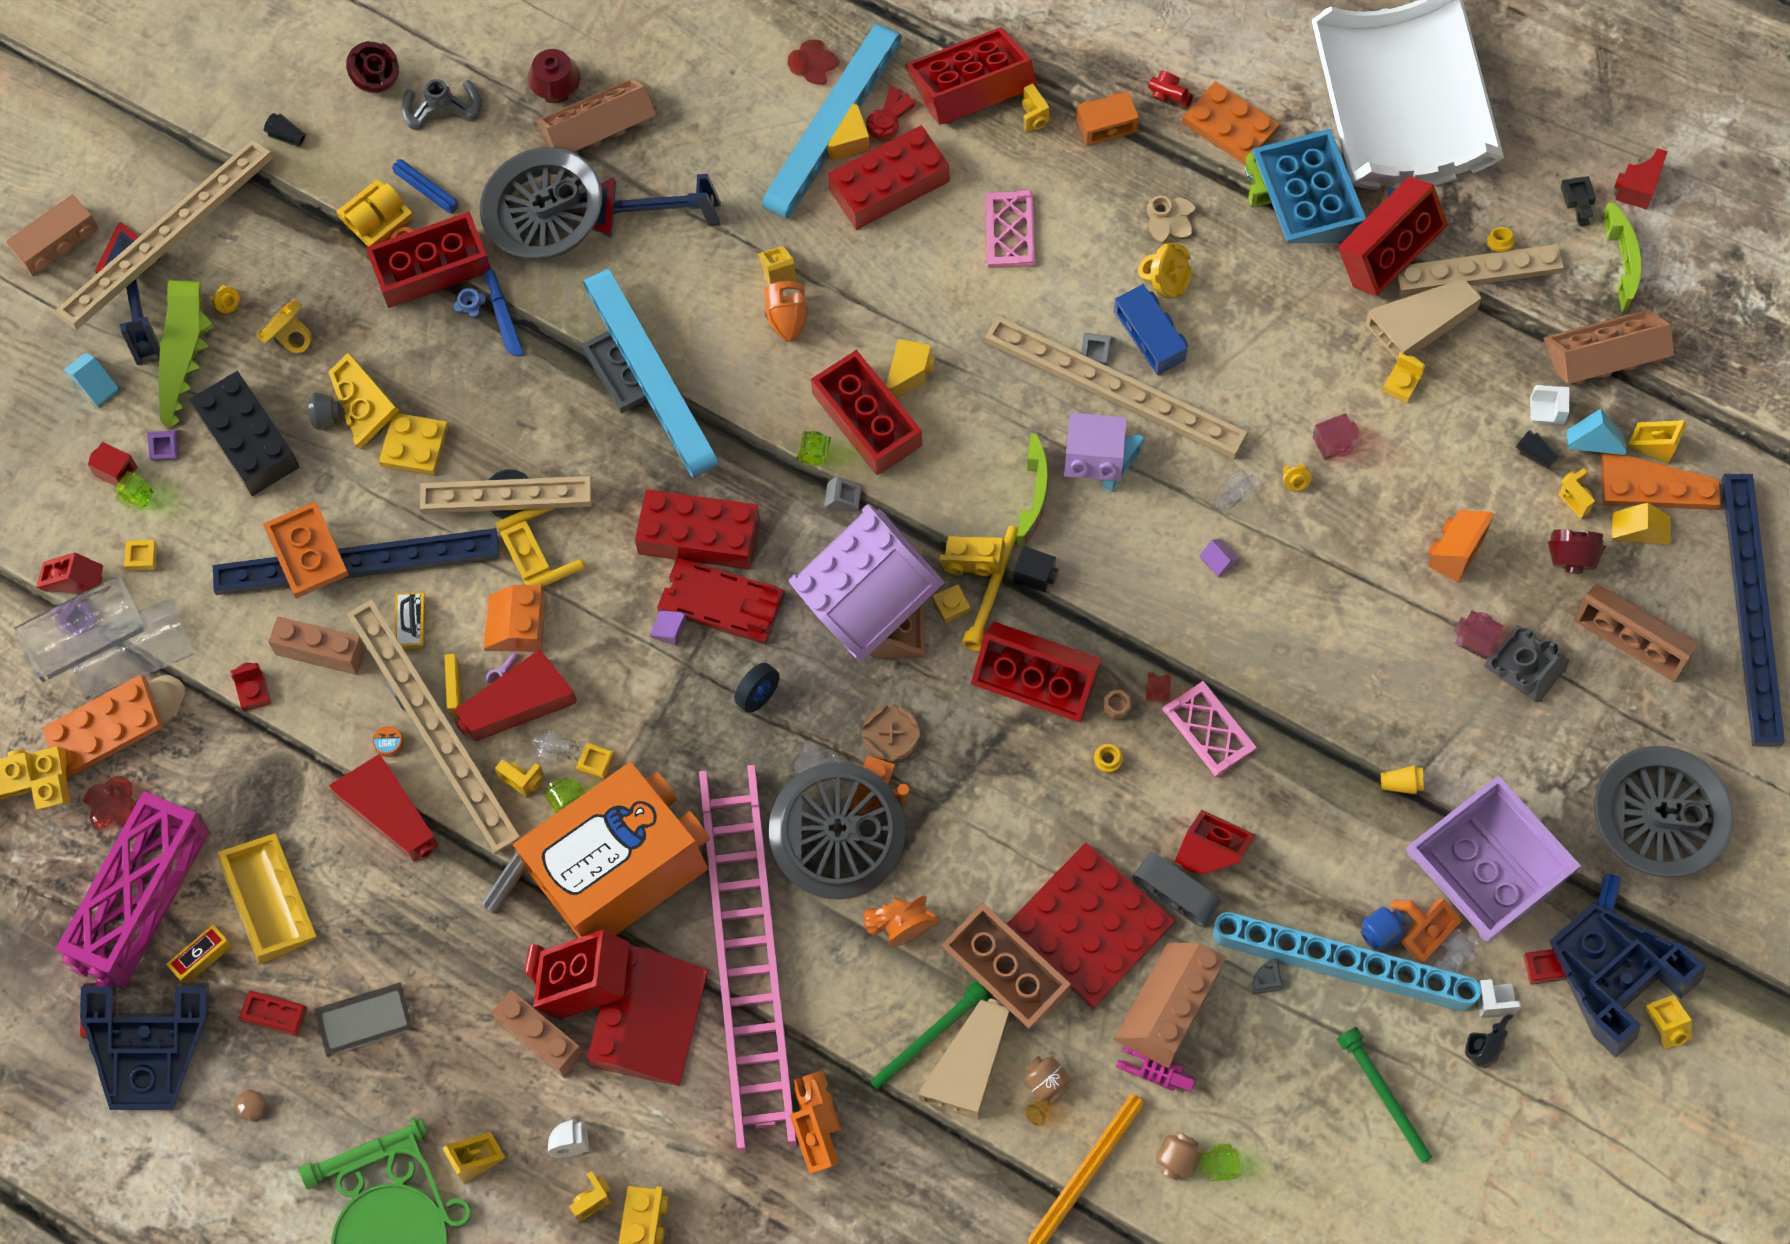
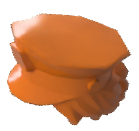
M926 895L918 897L913 902L894 897L893 904L888 905L884 903L881 908H868L863 913V922L868 933L877 935L881 931L886 930L889 936V948L904 945L924 935L929 929L937 926L940 921L938 920V915L926 909Z

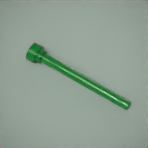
M974 980L966 987V992L963 994L964 998L870 1080L872 1086L879 1090L971 1007L975 1008L980 1000L988 1001V999H991L987 991Z
M1354 1027L1336 1039L1343 1050L1346 1049L1349 1054L1352 1053L1421 1163L1429 1161L1432 1155L1364 1050V1042L1362 1041L1364 1037L1358 1027Z

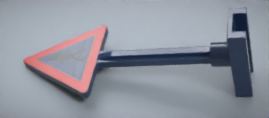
M697 174L696 193H689L685 196L615 201L616 181L614 178H610L601 183L602 207L592 229L611 237L615 213L675 208L701 209L709 226L720 225V220L714 207L721 206V201L708 174ZM576 213L574 215L584 217L585 213Z
M122 222L117 224L95 269L96 274L139 238ZM136 278L126 287L132 321L121 323L120 328L136 364L141 365L143 357L156 354L159 359L160 343L148 318L143 315Z

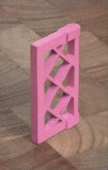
M1019 190L1016 192L986 193L988 268L1032 267L1036 265L1033 191ZM1026 201L1027 211L1023 213L1014 204ZM993 203H1004L1006 206L998 214H995ZM1009 209L1020 216L1011 226L1001 218ZM1023 220L1027 222V235L1025 237L1015 230ZM996 221L1006 228L998 238L994 236V223ZM1010 233L1021 240L1012 249L1001 242ZM1026 244L1028 246V256L1017 255L1015 252ZM997 245L1007 252L1004 257H995V247Z
M1204 681L1162 708L1163 712L1169 717L1215 777L1220 776L1257 749ZM1202 695L1211 707L1194 705V699ZM1180 708L1189 709L1188 722H1183L1175 711ZM1192 710L1209 712L1208 726L1191 724ZM1213 713L1217 714L1229 729L1211 727ZM1190 729L1207 731L1205 745L1200 744ZM1210 732L1228 735L1226 749L1208 746ZM1231 736H1235L1243 746L1238 751L1229 749ZM1207 751L1225 754L1224 760L1216 764Z

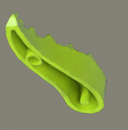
M169 280L168 308L159 356L160 422L167 429L172 428L180 421L174 415L175 412L183 409V406L178 401L179 397L191 389L185 382L188 374L199 369L200 366L193 360L196 354L208 348L209 344L203 341L202 338L203 335L214 328L212 322L204 315L201 282Z

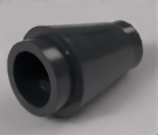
M272 113L268 117L263 129L269 138L295 145L296 147H300L306 137V133L302 132L282 114Z
M1531 430L1515 446L1520 451V455L1548 470L1559 458L1539 433H1533Z

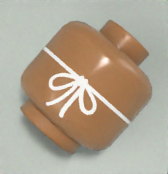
M1037 1056L1025 1067L1028 1073L1024 1077V1083L1040 1101L1048 1099L1050 1102H1053L1069 1088L1066 1084L1069 1080L1068 1073L1052 1056L1046 1057L1043 1060L1040 1056Z

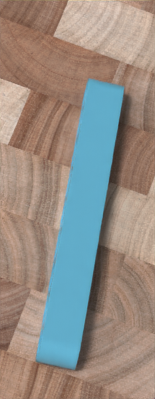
M878 23L872 27L768 188L762 201V208L785 219L790 218L828 159L829 141L852 104L858 105L860 109L896 53L902 39L901 33Z
M605 269L584 279L583 284L592 303L691 477L695 478L718 467L719 464L712 448L610 270Z
M1225 912L1217 917L1214 924L1213 938L1217 944L1223 947L1271 960L1277 958L1278 962L1458 1011L1472 1009L1481 995L1480 984L1471 977L1243 915ZM1225 924L1230 925L1234 928L1235 932L1231 935H1226L1221 932L1219 927ZM1254 932L1260 933L1264 937V941L1260 943L1253 942L1249 935ZM1283 940L1289 941L1293 944L1294 949L1285 951L1279 946V942ZM1312 948L1319 949L1324 957L1315 959L1309 955L1308 950ZM1346 956L1352 960L1353 965L1344 967L1339 963L1338 958ZM1372 964L1378 965L1383 973L1381 975H1374L1369 971L1368 966ZM1404 972L1409 974L1413 982H1402L1398 977V973ZM1428 981L1439 982L1442 986V991L1431 990ZM1458 989L1469 990L1472 994V999L1461 998Z

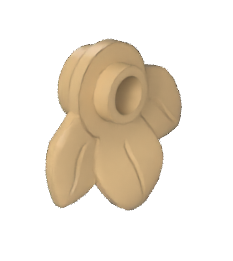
M1166 196L1154 197L1147 205V214L1150 218L1148 224L1150 234L1156 241L1161 243L1168 238L1169 234L1175 238L1190 237L1192 228L1187 216L1193 213L1196 207L1184 198L1170 200ZM1163 209L1165 212H1158L1156 210Z

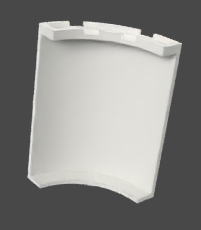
M1417 0L1391 9L1385 8L1379 11L1366 12L1348 11L1331 6L1312 19L1347 171L1354 186L1372 190H1379L1381 186H1392L1394 189H1397L1409 176L1434 184L1435 186L1457 180V174L1471 170L1474 174L1504 158L1463 0Z

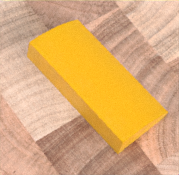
M276 833L218 852V862L258 965L288 954L316 939L315 931Z

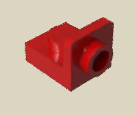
M243 663L237 669L230 671L243 712L272 704L264 672L258 663Z

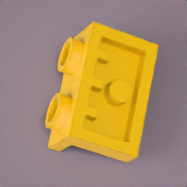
M948 536L945 555H940L939 562L945 572L952 575H962L963 573H975L980 576L1001 574L1005 541L1003 538Z
M627 1186L619 1244H663L665 1227H660L662 1215H667L670 1200L669 1196H665L663 1187L656 1186V1189Z

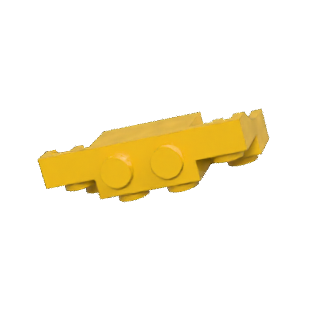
M55 746L33 753H26L25 749L8 752V757L0 759V800L32 792L36 810L44 811L48 810L51 806L71 804L66 777L67 758L64 747Z

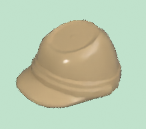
M161 675L149 681L148 684L164 725L177 716L180 705L185 697V687L177 678L170 675Z

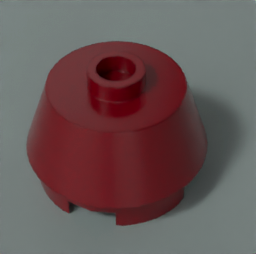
M365 41L353 47L347 56V73L352 83L358 89L364 92L379 93L388 90L395 84L399 75V65L396 54L388 45Z
M547 49L535 56L528 72V85L535 95L544 98L546 102L561 103L568 100L567 96L575 89H578L580 70L578 65L563 51Z
M1569 529L1553 530L1551 539L1547 542L1553 566L1566 568L1565 572L1571 574H1583V570H1595L1606 548L1603 545V534L1591 531L1585 533Z

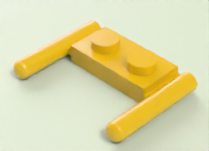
M554 508L525 509L495 522L496 528L525 585H542V587H545L585 568V562L582 559H577L550 571L526 521Z

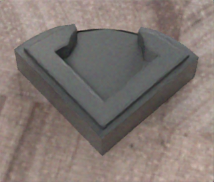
M1277 958L1266 962L1257 971L1252 982V994L1283 989Z

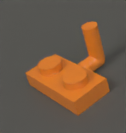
M867 755L863 768L879 776L889 786L895 764ZM900 784L897 790L892 789L900 804H905L908 801L909 787L907 784ZM859 785L848 812H851L870 791ZM874 797L857 815L862 816L880 809V802Z
M1438 898L1425 913L1412 900L1395 899L1391 902V909L1393 911L1397 909L1399 912H1407L1416 922L1406 932L1404 939L1400 942L1417 962L1424 963L1463 921L1444 898Z

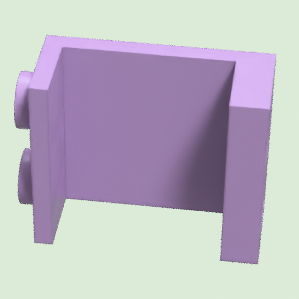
M1070 413L1064 476L1121 481L1126 417Z

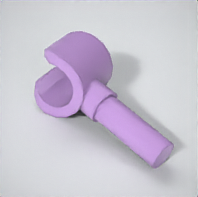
M512 653L499 670H490L486 675V681L491 683L494 677H501L507 673L518 658V655Z

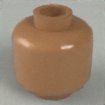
M1177 1132L1175 1136H1166L1156 1156L1157 1163L1163 1167L1161 1173L1178 1181L1180 1176L1185 1178L1191 1177L1202 1157V1151L1198 1148L1199 1142L1180 1132Z

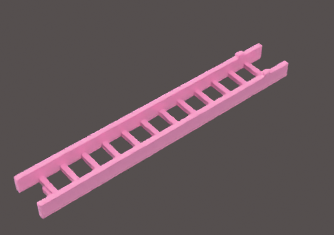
M755 765L747 766L750 795L710 800L707 772L699 771L704 827L710 839L706 842L736 1142L739 1153H746L744 1126L755 1125L756 1128L776 1126L775 1122L786 1121L789 1147L797 1146L796 1133L789 1115L793 1113ZM751 804L753 823L713 827L711 809ZM749 832L755 833V851L716 855L714 837ZM758 860L759 879L719 883L717 865ZM761 888L763 907L722 912L720 893ZM764 916L766 935L731 940L724 939L723 921ZM767 945L769 964L733 969L727 968L726 950ZM770 973L772 993L736 998L730 997L729 978ZM773 1002L775 1022L741 1027L733 1026L732 1007ZM776 1032L778 1052L737 1057L735 1037ZM779 1061L781 1082L740 1087L738 1066ZM783 1091L784 1112L743 1117L741 1096Z

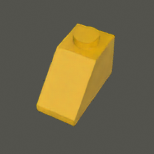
M898 339L886 387L895 398L925 383L927 373L933 372L935 356H931V345Z

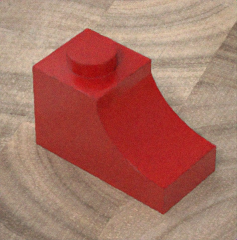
M1657 148L1654 155L1646 162L1638 165L1628 163L1625 174L1619 172L1614 188L1619 189L1615 200L1647 210L1668 151Z
M76 552L44 561L36 588L45 592L65 591L80 596L96 592L102 582L101 574L104 565Z

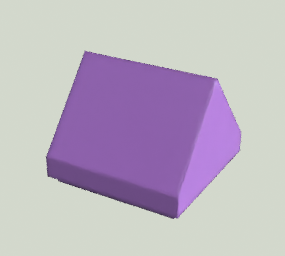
M1222 539L1211 540L1199 556L1218 577L1240 561V558Z

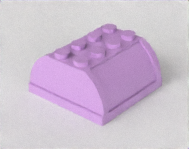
M869 503L862 509L863 513L799 574L795 573L789 579L791 586L819 620L844 644L860 663L945 583L887 515L880 509L876 510Z
M1499 775L1406 848L1407 856L1413 863L1420 865L1479 932V937L1485 943H1489L1501 936L1546 900L1566 879L1581 867Z

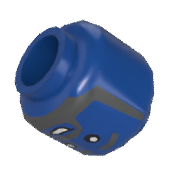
M1382 906L1363 919V929L1360 933L1372 950L1379 949L1382 952H1386L1404 939L1406 932L1403 926L1407 922L1397 909L1392 912L1389 908Z

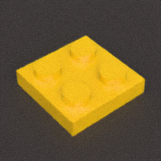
M397 413L389 424L379 459L380 466L435 476L449 427L447 421Z

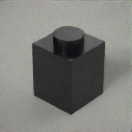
M1023 546L1014 568L1013 582L1046 593L1048 585H1054L1059 573V569L1055 568L1056 557Z

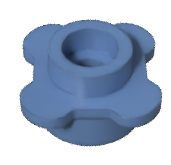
M465 288L458 294V302L454 303V309L456 312H465L470 317H476L480 313L479 308L481 304L486 301L485 295L482 293L478 294L474 289Z

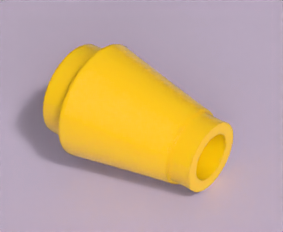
M1415 765L1381 773L1382 790L1417 795L1418 791H1424L1423 768H1415Z

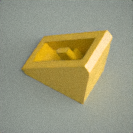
M854 103L828 143V156L833 161L870 151L869 135L859 107Z
M784 246L757 254L768 285L782 281L797 282L794 259Z
M1685 420L1638 422L1628 446L1635 451L1669 464L1687 423Z
M1650 503L1615 511L1612 513V540L1670 545L1671 516Z
M491 1132L443 1147L450 1163L464 1184L506 1158Z

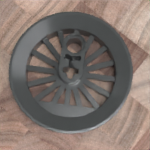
M542 147L524 151L504 162L486 183L480 200L482 226L487 236L498 248L513 256L526 259H549L561 256L576 248L595 225L602 207L601 183L593 167L574 152L554 147ZM550 174H556L557 176L553 184L550 185ZM542 176L541 190L536 185L535 177ZM529 181L534 193L531 194L521 185ZM582 185L584 188L579 190L578 186ZM516 190L527 200L511 195ZM508 205H512L518 208H509ZM585 213L584 217L577 216L574 214ZM565 222L578 225V227L573 230ZM553 223L569 236L560 240ZM548 226L556 242L550 245H547ZM540 233V244L539 246H534Z
M1649 746L1624 754L1604 772L1594 797L1595 821L1600 835L1608 848L1628 866L1652 876L1682 877L1706 868L1722 853L1731 836L1734 819L1733 806L1725 784L1707 763L1693 754L1677 748ZM1649 772H1657L1656 794L1647 774ZM1665 774H1669L1676 778L1667 797L1664 798ZM1635 775L1639 776L1645 794L1630 779L1631 777ZM1681 780L1691 786L1677 799L1673 798ZM1625 788H1626L1636 799H1634V798H1632V797L1626 795V794H1625ZM1695 792H1697V794L1702 799V801L1699 802L1693 800H1686ZM1685 814L1695 816L1697 823L1688 821ZM1625 818L1634 819L1631 821L1624 822ZM1702 826L1709 827L1708 835L1699 831ZM1641 827L1624 841V831ZM1650 829L1639 854L1628 847ZM1655 835V860L1644 856ZM1684 835L1704 844L1703 847L1698 851ZM1663 839L1672 859L1670 862L1663 861ZM1675 841L1685 850L1689 857L1681 858Z
M834 762L820 764L795 776L778 795L769 820L770 846L782 872L802 890L829 899L855 897L878 886L895 868L905 842L904 815L892 789L873 772L849 763ZM835 780L834 811L821 783L823 781ZM841 780H847L854 783L842 811H840ZM815 784L827 814L805 793L807 789ZM859 785L869 790L870 793L848 814ZM874 797L878 799L882 808L865 815L856 816ZM802 799L821 818L802 811ZM885 813L888 826H881L876 817ZM802 818L819 826H802ZM835 822H840L842 828H847L846 831L841 832L840 837H836L833 831H829V828L834 827ZM863 822L872 823L876 829L875 834L871 837L862 836L859 832L860 824ZM802 832H819L802 840ZM880 832L888 833L886 845L876 842ZM821 839L822 841L801 861V847ZM857 844H866L883 852L878 860L874 862ZM827 845L816 874L805 868L804 866ZM847 845L870 866L869 869L860 874L858 873ZM834 848V879L822 877L825 865ZM840 848L844 852L853 877L840 879Z

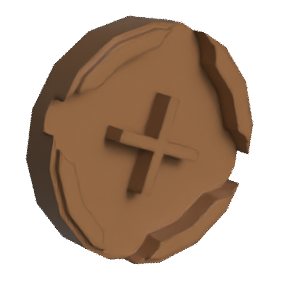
M899 706L879 707L869 714L862 728L863 744L868 753L874 758L889 763L901 762L910 757L917 749L920 740L918 721L911 712Z

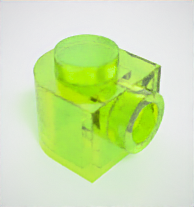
M803 431L797 459L806 465H823L828 458L831 437L824 436L818 431Z
M129 471L125 473L113 489L117 494L115 497L117 501L126 507H130L132 504L139 509H142L150 502L151 496L154 493L146 480Z
M566 776L562 780L557 779L548 785L545 798L555 813L579 798L580 794L584 791L575 777L569 780Z
M1231 1144L1215 1145L1208 1153H1202V1171L1208 1173V1182L1227 1181L1241 1177L1239 1151L1232 1149Z

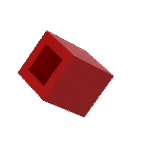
M104 442L91 453L87 464L95 477L122 490L138 468L130 454Z

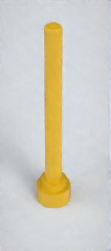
M1009 526L1004 537L1005 549L1001 574H991L974 626L965 631L961 643L969 650L980 652L985 634L984 629L1017 538L1018 528L1016 526Z

